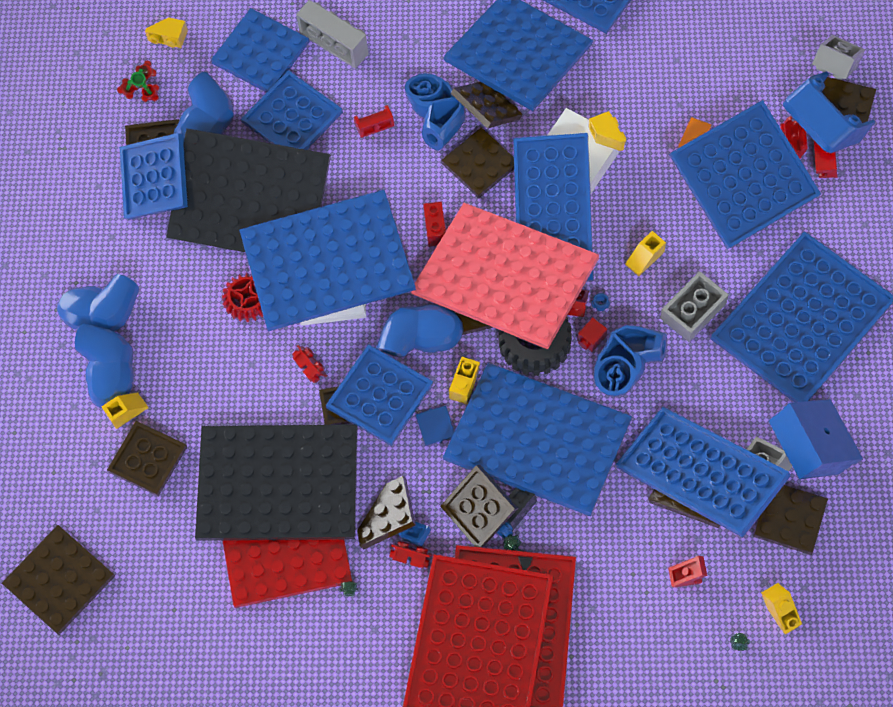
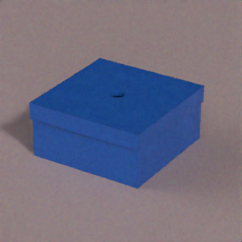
M831 399L792 402L768 420L799 480L839 475L853 464L863 460Z

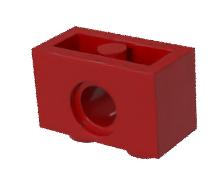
M442 201L423 204L428 247L438 246L446 232Z

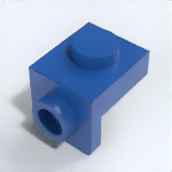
M415 522L416 526L398 533L404 541L422 547L431 529L427 525Z

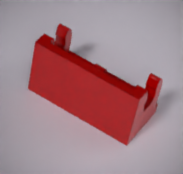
M388 105L384 106L385 109L383 111L358 119V116H354V124L360 138L394 127V118Z
M790 116L784 123L780 124V128L799 159H801L808 149L806 131L797 121H792V116Z
M814 141L816 174L819 175V178H838L836 152H826Z

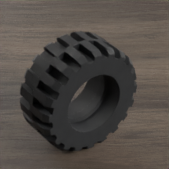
M566 316L548 349L534 350L526 348L518 342L516 336L498 330L500 353L505 357V362L508 365L512 364V369L515 371L520 369L522 374L528 375L530 372L534 373V376H539L540 372L548 374L551 368L554 370L558 369L560 362L564 363L567 359V354L570 353L572 340L571 323L568 322V317Z

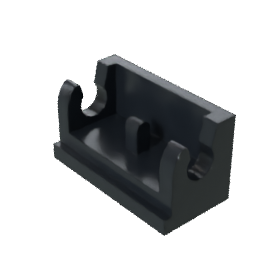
M515 488L508 496L518 507L515 513L506 521L513 530L537 502L534 493L523 491L519 488Z

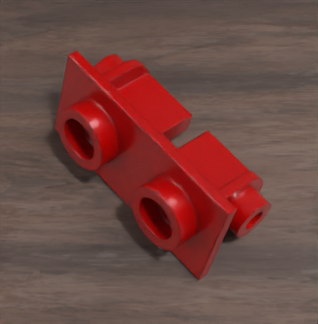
M297 345L299 351L296 350L292 353L293 360L300 369H303L306 365L308 366L303 370V373L309 381L317 383L320 380V376L327 377V374L324 372L325 367L314 359L313 351L309 347Z
M398 541L391 544V547H394L395 550L391 549L389 557L393 558L392 560L405 564L408 557H411L410 565L424 569V567L428 568L430 563L427 557H431L433 554L429 553L427 548L417 546L415 549L409 547L407 542Z

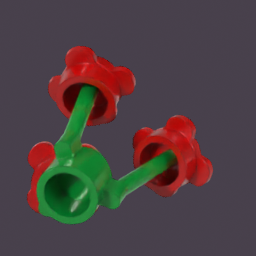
M147 60L143 65L136 66V72L131 75V80L128 78L122 80L121 86L117 88L119 94L125 95L127 99H132L133 93L138 88H142L143 96L141 99L144 102L149 100L156 102L159 99V86L156 84L146 85L148 78L154 77L157 74L156 70L152 68L151 62Z

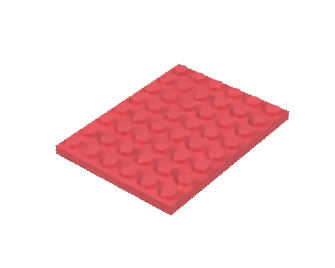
M463 203L414 283L416 290L411 291V294L548 349L599 260V254Z

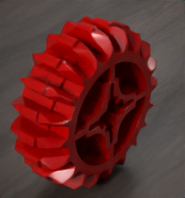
M247 272L245 277H242L241 274L238 275V279L232 277L233 283L227 282V288H223L224 295H222L223 306L227 314H231L233 319L238 317L240 322L244 318L246 322H249L250 318L256 321V316L258 315L263 318L258 295L254 292L255 284L253 277H250ZM233 298L240 302L241 307L233 303Z

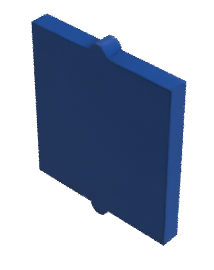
M446 405L435 409L429 408V411L415 414L425 446L438 442L442 443L444 440L453 437L455 431Z

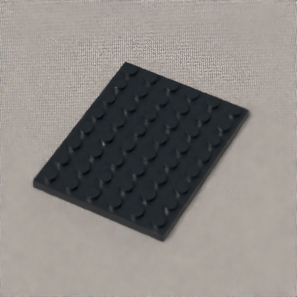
M186 128L183 146L188 207L171 211L166 238L245 252L240 229L322 207L331 154Z
M357 425L201 426L195 540L355 539Z

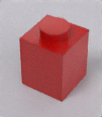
M592 317L578 333V344L583 349L593 352L607 337V328Z

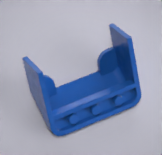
M826 71L811 76L787 96L783 102V107L824 151L833 153L860 143L875 124V121L870 120L862 123L856 115H842L822 93L825 88L824 81L829 75Z

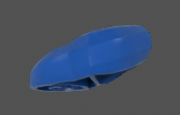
M201 72L188 86L192 106L185 109L174 130V134H183V144L186 128L223 135L224 130L231 124L234 118L232 101L225 90L207 72Z
M418 74L406 82L404 86L405 95L416 114L424 118L422 128L423 140L430 148L439 151L452 139L464 123L465 107L451 95L453 88L447 81L434 74Z
M116 274L103 289L96 286L73 288L64 293L58 301L57 312L59 318L67 326L78 330L81 324H88L115 332L124 327L128 321L139 292V286L132 279Z
M440 305L400 306L388 316L383 325L376 349L395 357H404L414 348L427 353L447 351L455 347L460 341L463 334V323L457 314Z
M81 324L75 336V349L89 361L86 368L88 396L94 405L102 408L103 405L115 397L130 393L134 381L132 367L134 351L122 335L108 329Z
M625 325L611 331L606 345L597 356L594 367V379L598 389L610 397L623 396L631 391L643 375L645 363L663 362L667 350L666 333Z

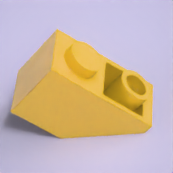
M169 17L145 30L148 41L153 44H164L172 48H182L188 32L185 21Z
M610 111L589 118L588 128L596 143L618 151L624 150L625 134L623 131L620 132L618 121L615 116L612 117Z
M651 231L637 245L625 265L637 276H640L665 252L666 242Z
M461 357L449 388V399L468 405L475 386L480 362Z
M137 392L117 396L103 405L102 409L115 429H118L147 410L148 406Z
M776 583L761 592L768 611L784 634L802 625L792 596L782 585Z

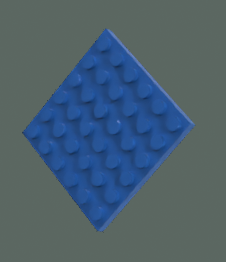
M496 0L444 55V61L529 110L534 111L591 47L593 40L522 0Z
M763 100L669 154L727 250L821 195V192Z

